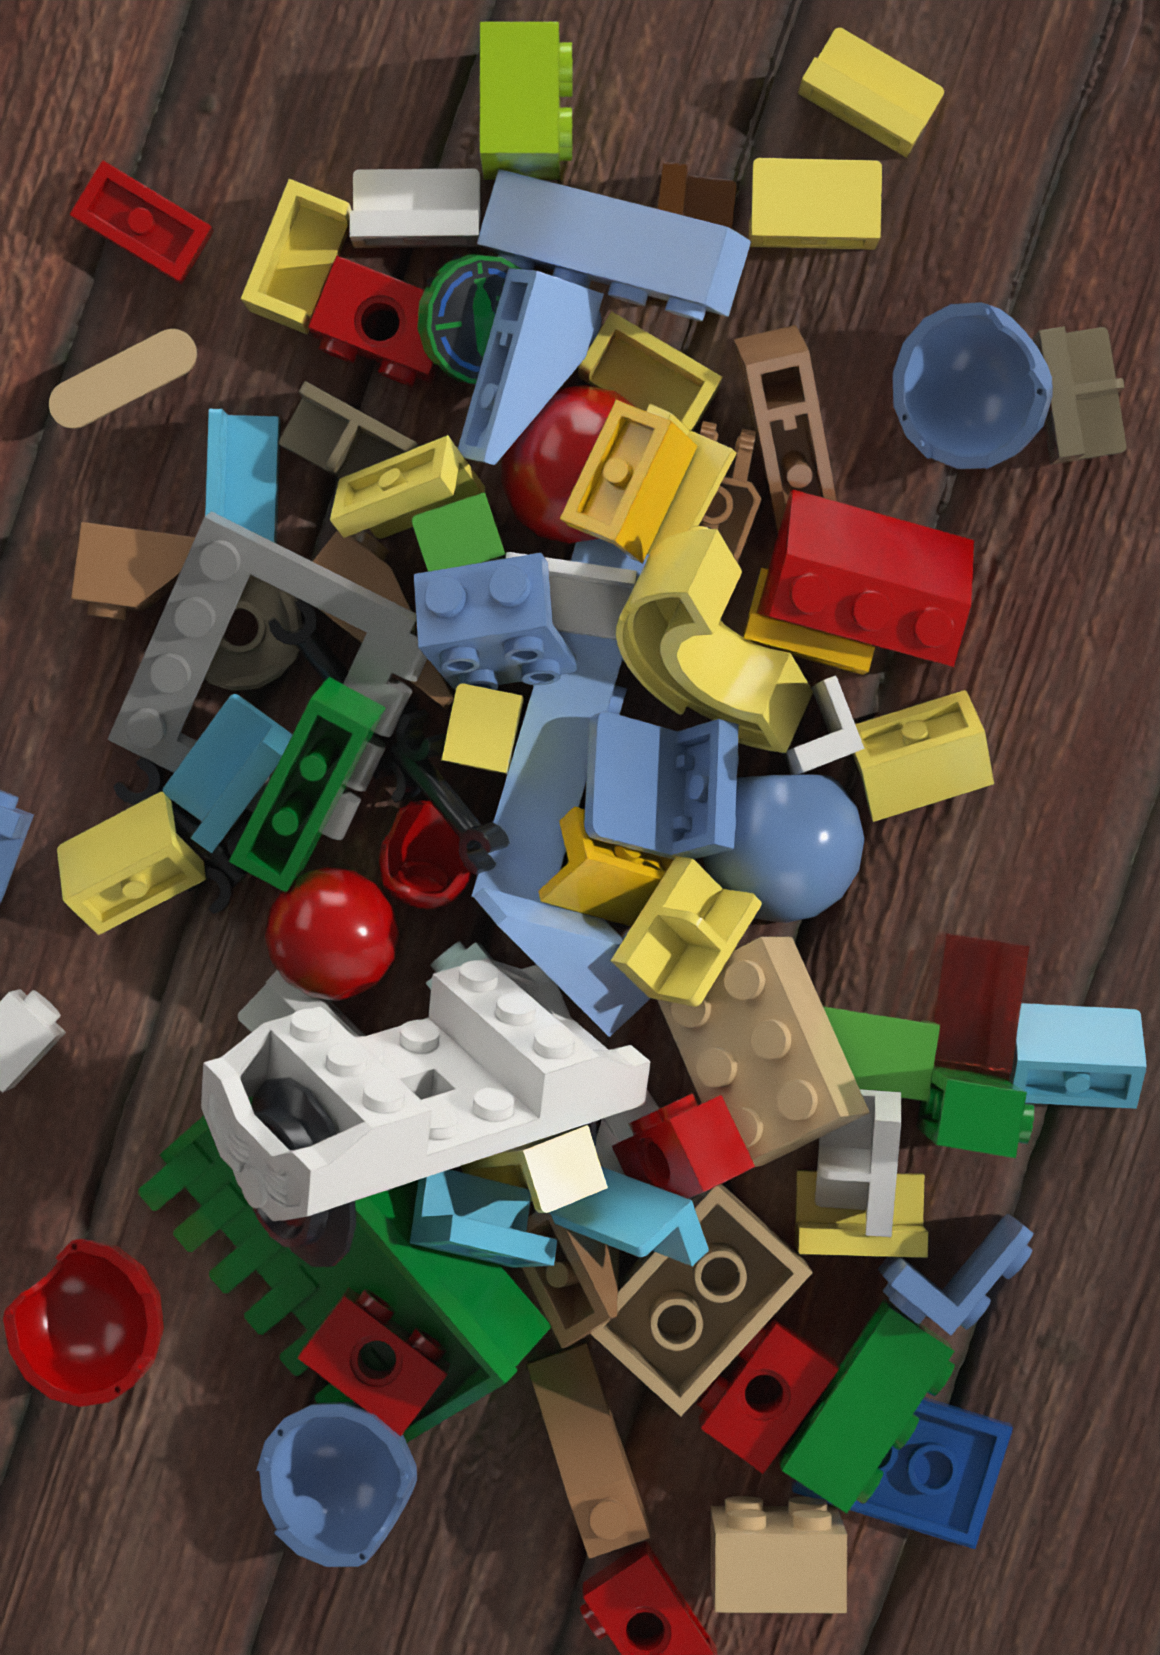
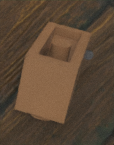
M81 522L71 599L88 604L87 615L98 618L125 621L127 609L144 612L173 590L195 537Z
M535 1212L530 1215L526 1232L557 1240L554 1266L522 1267L561 1348L568 1347L617 1317L619 1250L555 1224L550 1212Z

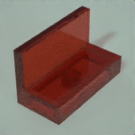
M946 933L933 1022L940 1025L935 1060L979 1066L987 1071L1011 1074L1030 946Z

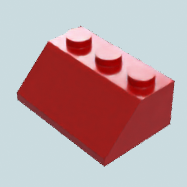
M790 489L756 613L954 667L972 604L974 540Z

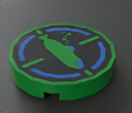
M469 254L447 262L436 273L439 275L433 280L431 287L425 288L419 301L417 328L424 352L435 365H439L443 372L459 382L476 384L508 268L522 269L502 257Z

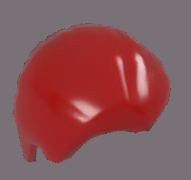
M430 801L410 802L405 807L399 809L390 832L382 842L378 856L379 870L381 871V880L384 887L398 901L420 909H433L454 901L474 875L467 870L460 858L458 847L460 838Z

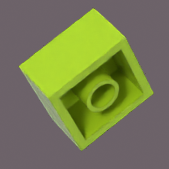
M480 22V158L484 180H496L499 169L540 180H560V161H572V107H560V97H573L572 42H560L559 22Z

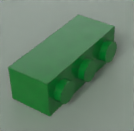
M328 677L311 697L229 862L287 892L306 866L386 707Z
M934 1066L928 1102L920 1101L916 1127L939 1146L1016 1158L1018 1143H1029L1034 1122V1105L1025 1104L1026 1091L1002 1077Z
M883 1299L839 1365L838 1372L814 1403L778 1457L781 1470L846 1514L856 1500L862 1504L866 1503L883 1477L884 1472L878 1466L890 1448L894 1447L900 1450L915 1431L919 1417L913 1413L927 1392L932 1396H936L949 1380L955 1364L949 1361L955 1352L948 1341L921 1323L918 1325L900 1309Z

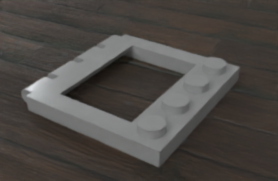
M211 511L202 521L107 740L173 773L176 771L197 742L180 733L250 574L367 632L343 684L386 707L374 732L381 736L390 737L412 693V689L408 685L393 678L392 675L394 673L406 680L416 682L427 661V657L418 648L417 628L415 627L417 624L416 613ZM372 735L346 786L357 791H366L386 748V744L381 739ZM270 777L267 778L245 809L254 812L271 779ZM344 789L322 834L336 840L344 838L361 802L358 795Z

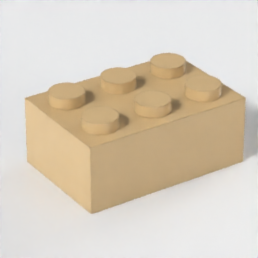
M759 937L733 951L702 1003L697 1007L658 1000L701 1102L704 1103L722 1095L755 1167L763 1166L870 1113L792 937Z
M722 1184L696 1195L692 1200L709 1251L693 1266L651 1251L644 1257H639L618 1280L617 1317L590 1333L680 1416L685 1413L812 1274L808 1263Z

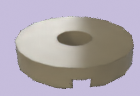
M250 574L234 612L245 610L253 613L258 621L257 636L248 645L234 646L223 635L204 679L212 685L235 692L259 690L281 679L298 659L300 650L296 645L284 644L278 641L270 631L268 620L275 617L281 626L288 631L300 629L304 620L303 613L294 602L296 597Z

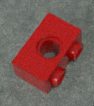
M336 255L308 326L313 337L321 340L318 349L332 357L349 363H354L357 354L381 363L378 369L379 374L413 387L416 378L432 383L438 365H435L424 352L417 328L419 301L425 290ZM379 311L391 312L400 320L396 334L385 341H375L365 334V324L368 318Z
M692 1093L628 1123L633 1136L612 1145V1149L626 1176L687 1199L755 1167L722 1095L698 1105Z
M349 1287L305 1344L298 1359L366 1411L376 1415L401 1437L448 1375L450 1363L442 1358L447 1350L441 1343L422 1329L415 1328L412 1334H410L391 1318L395 1314V1310L374 1292L364 1289L361 1295H359ZM371 1341L385 1342L394 1350L396 1363L384 1371L373 1370L364 1363L361 1356V1348Z
M774 1315L739 1352L737 1356L741 1359L728 1377L724 1378L719 1374L701 1394L697 1402V1406L703 1409L698 1417L700 1428L763 1474L839 1370L831 1356ZM769 1375L780 1382V1391L773 1401L767 1404H756L745 1396L747 1384L756 1376Z
M644 1541L583 1582V1598L586 1603L579 1607L583 1618L599 1640L608 1635L621 1655H718L714 1641L647 1541ZM649 1612L659 1617L663 1625L654 1636L640 1638L633 1635L627 1628L629 1620L638 1613Z

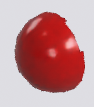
M588 385L558 390L502 456L501 483L506 498L516 519L539 537L564 543L599 539L569 527L560 517L615 401L618 400L634 406L616 391Z
M89 1239L72 1240L55 1257L58 1262L45 1277L28 1290L21 1292L5 1309L3 1322L8 1351L24 1379L51 1400L84 1407L109 1403L136 1385L155 1362L163 1335L164 1323L160 1293L141 1263L117 1246Z

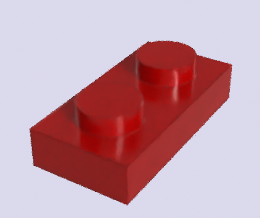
M104 160L101 161L69 214L75 221L181 285L214 233L212 226Z

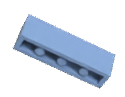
M499 169L477 244L498 254V257L508 260L522 268V270L534 271L535 266L554 270L552 276L588 289L591 281L610 285L609 296L640 306H645L648 296L667 300L666 311L702 322L706 311L729 316L751 241L726 226Z

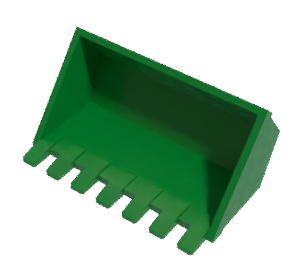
M253 1096L248 1097L250 1104H252ZM204 1115L159 1154L167 1165L138 1189L139 1196L153 1211L161 1208L184 1187L201 1205L196 1212L173 1231V1235L187 1252H193L220 1228L237 1248L209 1271V1277L223 1293H229L255 1270L269 1284L272 1289L244 1313V1318L258 1334L263 1335L291 1311L299 1319L307 1331L282 1351L279 1359L294 1376H299L309 1368L298 1359V1356L305 1344L349 1287L359 1295H361L364 1289L374 1292L395 1310V1314L391 1319L410 1334H412L415 1328H420L441 1343L447 1350L442 1358L450 1363L448 1375L402 1434L406 1443L504 1385L518 1371L516 1366L551 1328L550 1323L499 1264L410 1244L419 1180L355 1200L356 1228L350 1251L332 1267H312L295 1255L289 1247L282 1246L269 1236L257 1219L253 1208L246 1201L232 1168L220 1157ZM371 1341L361 1348V1356L364 1363L373 1370L384 1371L396 1363L394 1350L385 1342ZM328 1383L315 1395L317 1403L353 1402L352 1399L331 1383Z

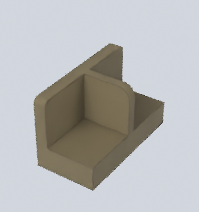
M1065 326L1039 330L1032 338V341L1045 359L1053 382V397L1044 422L1050 465L1116 455L1124 452L1127 445L1118 393L1125 387L1123 378L1115 377L1108 330L1104 327L1066 333Z
M304 381L298 392L302 400L278 441L282 448L339 479L419 447L415 441Z

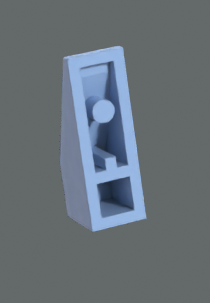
M508 268L458 450L465 459L495 465L585 359L589 345L596 338L601 326V313L599 309L603 293L539 271Z
M482 888L474 896L493 921L609 1037L650 999L610 961L627 933L621 937L605 919Z

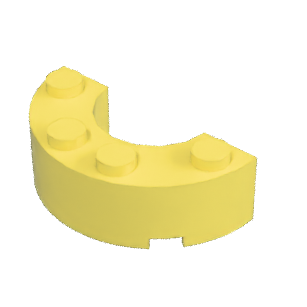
M693 526L686 532L677 533L664 539L651 551L618 619L616 640L622 658L640 683L657 699L679 715L683 714L688 706L711 720L722 719L739 724L738 743L768 751L786 753L813 694V690L791 653L766 648L744 639L720 620L742 574V570L719 531L703 526Z

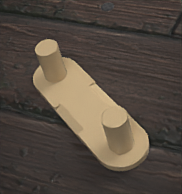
M178 329L161 331L57 385L49 398L50 413L56 422L66 428L77 429L84 427L127 403L187 374L196 363V345L193 339L184 331Z

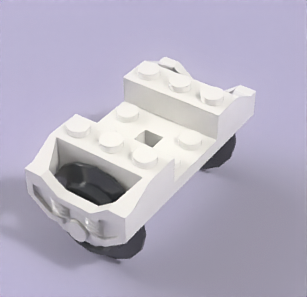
M486 958L468 961L461 966L433 974L428 1018L408 1021L401 1026L368 1036L354 1037L322 1006L313 1009H302L292 1015L263 1023L225 1055L203 1063L201 1108L220 1157L232 1168L246 1201L253 1208L257 1219L269 1236L282 1246L289 1247L295 1255L312 1267H332L350 1251L356 1228L355 1200L583 1125H588L594 1146L596 1147V1138L601 1125V1119L645 1104L650 1061L632 1045L610 1050L602 1045L571 1018L557 984L538 965L519 969ZM253 1096L252 1104H250L248 1097Z

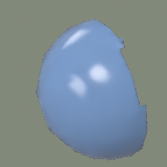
M982 302L950 304L923 318L903 342L893 371V407L905 436L927 459L932 458L956 469H988L1022 451L1044 426L1053 397L1052 376L1038 347L1012 317L1001 309Z
M767 775L738 777L736 785L734 849L703 857L706 872L723 889L753 893L762 902L760 909L754 917L755 919L788 923L815 917L843 897L860 869L865 838L857 806L840 782L831 776Z
M352 1402L316 1403L285 1417L265 1440L256 1470L260 1474L262 1501L276 1528L274 1533L297 1555L326 1567H359L365 1564L375 1554L395 1525L417 1481V1466L404 1436L401 1435L400 1437L376 1415L369 1413L360 1405Z

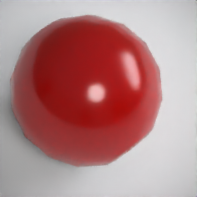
M330 867L308 872L296 878L287 892L282 891L270 908L265 931L270 960L282 978L310 998L340 1001L353 997L376 985L395 959L399 937L394 908L379 887L355 871Z

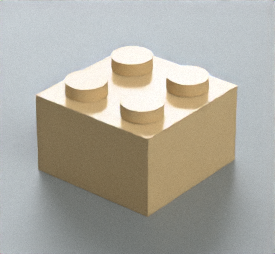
M750 1496L728 1497L725 1499V1506H711L710 1584L715 1612L847 1613V1532L838 1508L827 1507V1500L813 1499L810 1497L790 1498L789 1507L763 1506L761 1498Z

